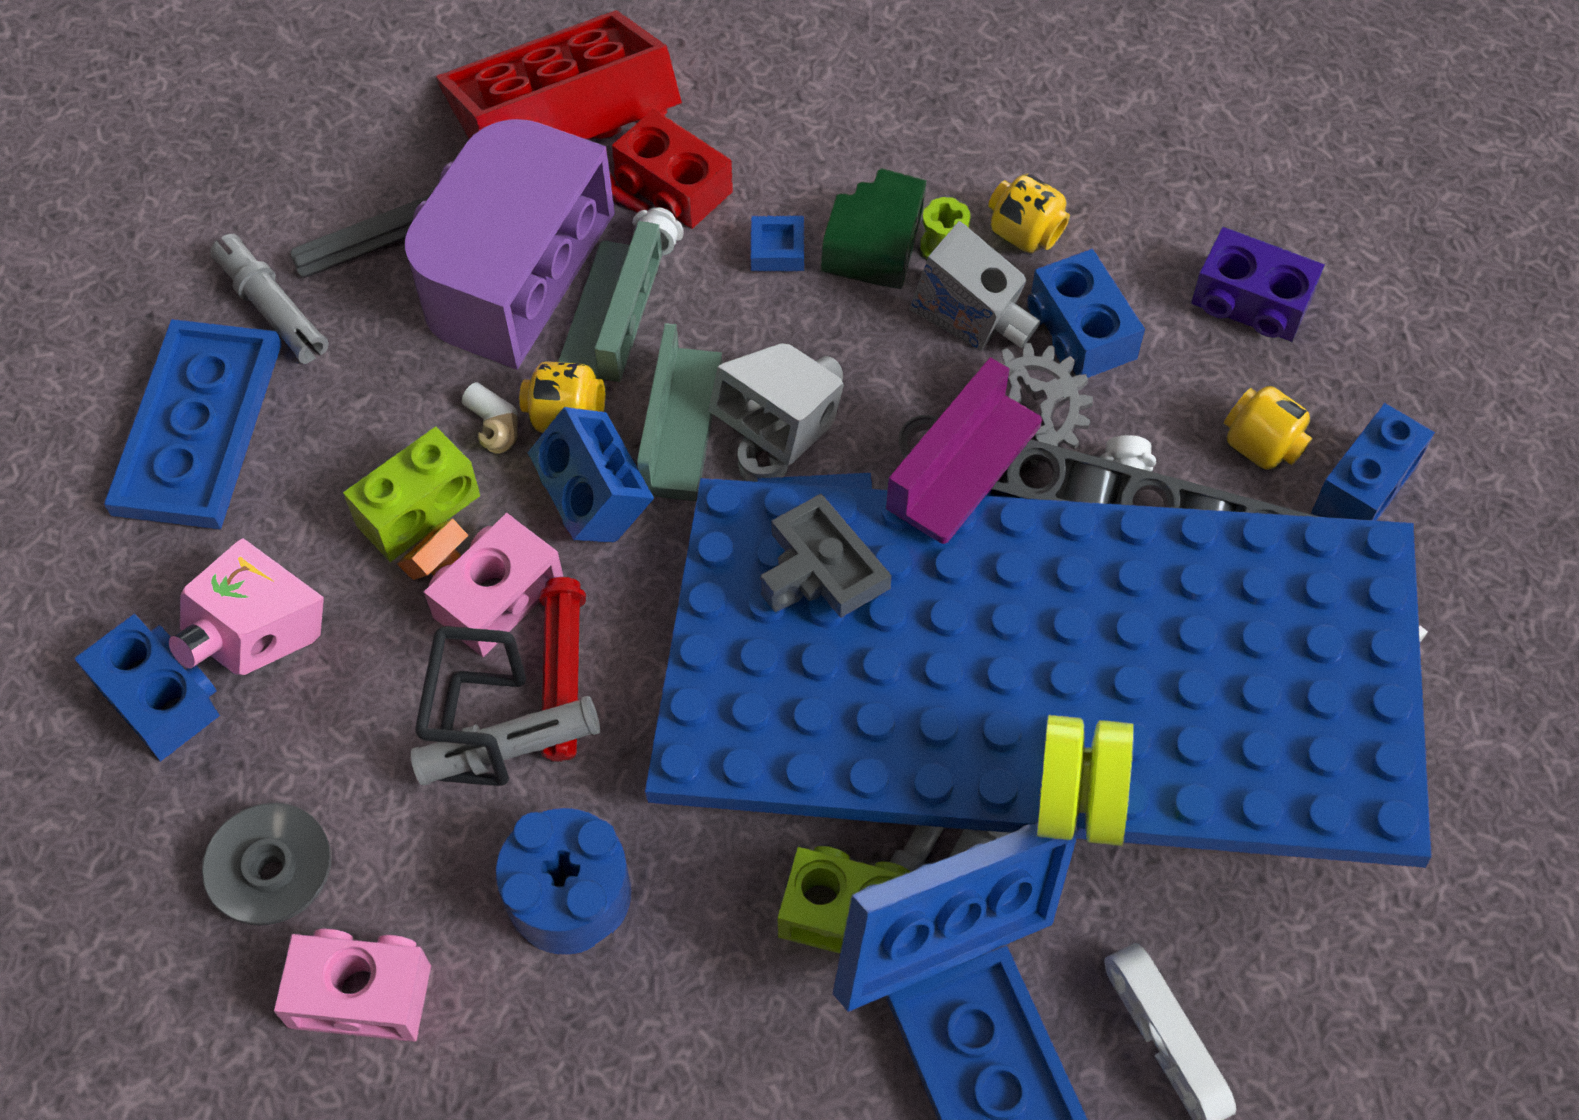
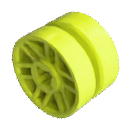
M1048 715L1037 837L1071 840L1074 836L1078 814L1085 813L1086 839L1089 843L1123 845L1132 764L1133 723L1099 720L1096 724L1091 748L1085 747L1084 722L1082 718Z

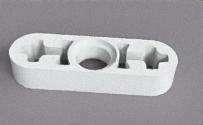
M1133 943L1106 957L1104 964L1109 980L1146 1042L1153 1040L1160 1051L1155 1057L1193 1120H1225L1236 1113V1105L1229 1086L1148 953L1139 944Z

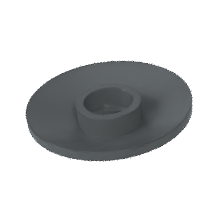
M266 803L252 806L228 819L212 837L203 859V883L211 901L227 917L243 924L256 926L280 923L301 913L318 897L329 876L331 848L321 825L306 811L283 803ZM272 862L283 864L282 871L276 877L269 880L262 878V871L266 865Z

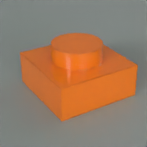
M454 519L440 523L414 546L397 565L413 580L428 576L430 573L434 576L442 567L452 565L461 557L456 548L469 535Z

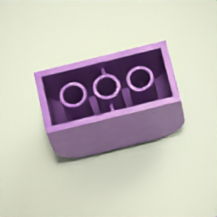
M521 119L505 120L491 124L474 134L465 144L454 162H449L444 167L437 187L428 200L422 201L416 208L413 221L405 238V251L425 321L430 330L439 339L516 370L519 368L615 214L606 146L538 122Z

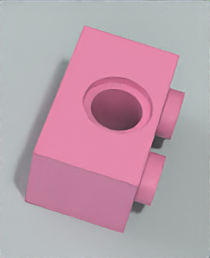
M506 513L493 526H486L480 530L472 540L470 548L452 565L442 567L433 576L429 587L424 591L433 618L443 626L510 632L539 603V593L545 588L546 581L554 577H563L558 551ZM488 579H502L499 583L493 586H480L484 581ZM462 640L482 657L497 644L496 642Z
M317 929L314 932V936L292 934L274 1012L288 1029L416 1042L431 965L422 948L416 947V942L401 936L383 935L378 937L377 943L355 941L350 934L334 929ZM359 971L371 973L367 985L362 990L352 994L342 993L343 984L350 975Z

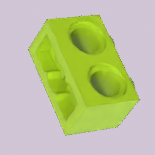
M436 426L343 492L355 525L389 562L423 539L436 525L447 521L481 496L471 461Z
M817 846L813 850L798 847L778 915V937L840 953L852 895L870 885L882 884L911 871L891 862H877L875 866L852 861L848 854L833 847ZM822 885L831 888L837 894V897L828 904L817 905L808 901L804 894L811 887Z

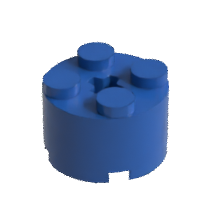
M557 808L540 813L530 812L516 822L514 830L500 850L496 865V881L499 894L512 924L534 947L554 954L581 953L594 947L596 943L606 938L611 932L613 933L626 917L631 901V882L622 844L613 826L607 821L601 820L589 812L573 808ZM564 876H572L567 877L564 887H555L554 883L562 882Z

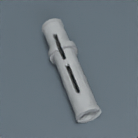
M228 234L221 237L232 250L230 255L216 241L210 251L212 259L232 278L233 289L241 299L253 303L255 308L265 317L294 352L299 362L308 364L316 359L305 345L306 342H310L320 355L324 354L329 345L327 338L320 334L285 294L284 290L275 282L276 275L268 264L263 261H257L236 234Z
M585 696L577 701L537 713H531L484 729H480L476 724L463 728L462 731L482 732L493 735L498 742L503 760H507L590 734H599L600 725L590 696ZM437 742L411 749L413 770L418 782L423 786L429 785L433 781L470 770L478 775L491 769V761L486 747L483 745Z

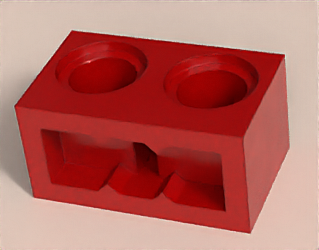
M652 109L612 144L614 175L619 185L630 194L638 192L653 202L655 207L667 209L675 216V219H678L691 229L733 192L732 160L655 109Z

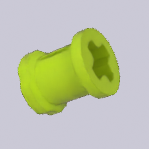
M940 197L934 199L923 210L922 223L926 232L921 238L920 250L926 259H928V256L958 221L967 227L970 226V211L968 207L955 198Z

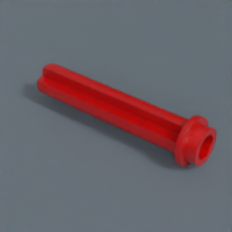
M554 577L547 580L545 588L539 593V602L545 607L542 711L578 700L580 607L586 603V593L580 589V582L570 577ZM577 739L547 747L541 750V755L552 762L571 760L577 754Z

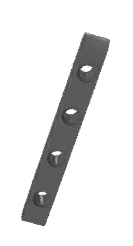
M919 415L911 418L903 425L899 433L898 444L904 459L911 452L910 442L913 436L920 431L929 430L939 417ZM1032 439L991 488L992 493L1010 498L1132 505L1133 496L1137 492L1153 490L1162 497L1164 507L1318 517ZM1031 460L1046 462L1053 472L1051 482L1039 489L1026 486L1019 475L1025 463Z

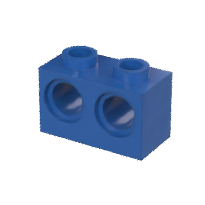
M1093 248L1035 269L1031 294L1027 297L1030 314L1040 320L1039 325L1045 324L1052 335L1054 352L1060 363L1071 356L1074 359L1073 371L1076 376L1086 374L1087 378L1138 359L1145 328Z
M1384 403L1326 478L1311 514L1327 518L1377 521L1419 465L1435 432Z
M564 407L527 452L540 476L541 483L551 496L562 517L563 524L573 540L615 542L619 540L654 499L606 412Z
M134 613L74 659L93 685L161 762L220 716L209 699L217 690L197 665L186 670L181 666L170 650V635L160 625L150 631ZM145 659L137 668L127 670L134 662ZM180 698L175 706L167 710H161L168 701Z

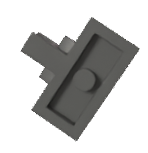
M822 494L815 496L771 521L772 536L786 551L778 557V566L760 575V580L762 581L761 596L774 612L800 601L803 596L808 601H812L822 595L841 618L891 589V574Z

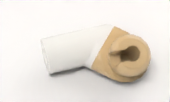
M475 382L471 384L463 394L462 405L483 418L482 433L478 432L480 444L495 454L509 450L517 440L518 413L516 408L480 383Z

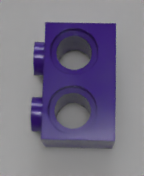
M1222 227L1199 273L1191 304L1203 308L1206 313L1213 317L1230 318L1254 327L1263 336L1270 338L1280 337L1293 342L1314 296L1325 264Z

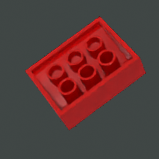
M617 10L435 76L468 139L491 124L514 119L538 122L586 140L592 137L597 139L608 138L618 134L622 130L623 125L641 120L652 109L666 115L668 108L682 103L667 45Z

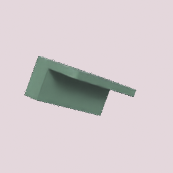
M638 221L630 245L611 241H602L600 243L558 362L585 364L592 368L596 378L615 382L621 381L662 258L659 224Z
M665 323L637 465L638 471L641 473L653 497L696 501L713 414L708 409L717 367L723 363L722 352L679 348L677 325Z

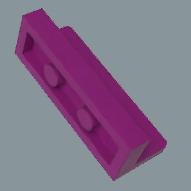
M991 357L888 478L886 509L941 544L949 542L1041 427L1042 417L1005 395L1010 368Z

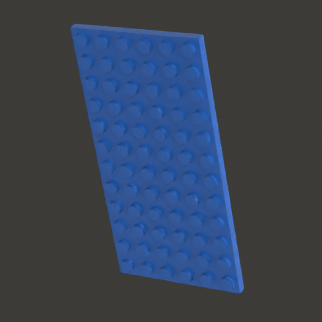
M700 478L645 788L648 803L1013 833L1025 825L1038 823L1048 715L1082 718L1084 722L1085 747L1091 748L1096 724L1099 720L1133 723L1132 764L1123 843L1427 867L1431 859V838L1413 523L985 496L949 542L941 544L886 509L888 490ZM822 494L891 574V589L841 618L822 595L812 601H808L803 596L800 601L774 612L761 596L762 581L760 580V575L778 566V557L786 551L772 536L771 521L815 496ZM1085 813L1078 814L1076 827L1079 829L1077 839H1086Z

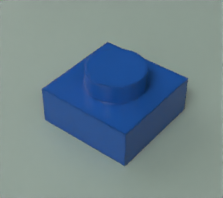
M751 216V271H804V216Z

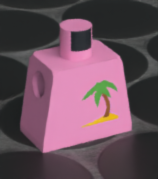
M242 538L184 587L180 595L181 631L169 639V647L175 659L186 668H192L209 656H212L232 673L246 675L312 644L321 635L324 597Z

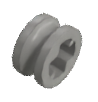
M747 437L742 440L738 447L737 458L740 475L745 481L758 482V478L785 476L788 465L769 452L770 466L758 467L756 452L766 450Z

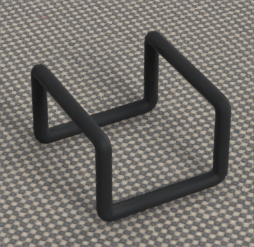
M444 626L434 633L415 732L421 740L483 745L486 747L495 772L476 775L474 772L467 771L440 779L439 781L503 786L509 781V775L498 742L493 735L482 732L452 730L461 683L519 687L525 684L526 675L513 634L507 631ZM445 639L503 643L513 675L458 671L454 673L449 681L440 729L428 728Z

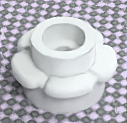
M655 207L648 211L641 210L633 218L632 223L636 227L638 221L659 224L662 255L669 254L673 250L676 241L681 240L683 237L682 224L676 221L675 216L667 209Z
M1123 435L1111 438L1106 443V452L1100 456V458L1151 472L1156 464V458L1151 454V443L1138 436Z

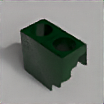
M881 168L877 171L874 182L858 183L855 194L840 193L836 195L822 244L821 272L901 289L902 284L903 288L923 213L927 181ZM911 241H912L910 257H909L907 269H906V272H905L907 257H908V253H909V248H910V244H911Z

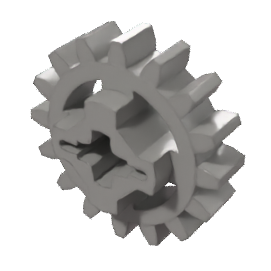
M1025 343L1023 357L1016 359L1008 348L1002 350L1004 365L1010 368L1008 383L1011 390L1008 397L1022 404L1020 385H1023L1027 394H1031L1034 400L1045 399L1040 404L1043 427H1040L1034 435L1036 441L1054 446L1064 443L1068 447L1076 449L1079 441L1072 431L1074 428L1088 429L1090 425V420L1084 415L1079 414V410L1093 406L1092 396L1079 395L1078 393L1079 390L1088 384L1086 374L1071 377L1070 372L1074 366V359L1069 356L1060 364L1054 361V347L1050 345L1046 348L1042 357L1034 356L1031 343ZM1027 370L1043 371L1054 376L1055 379L1044 382L1030 377ZM1069 400L1070 408L1066 421L1056 432L1051 421L1055 409L1063 406L1064 402ZM1039 460L1029 461L1031 467H1037Z

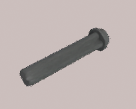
M434 188L428 189V196L293 248L290 251L291 258L301 277L306 278L405 239L413 221L416 208L422 201L428 200Z

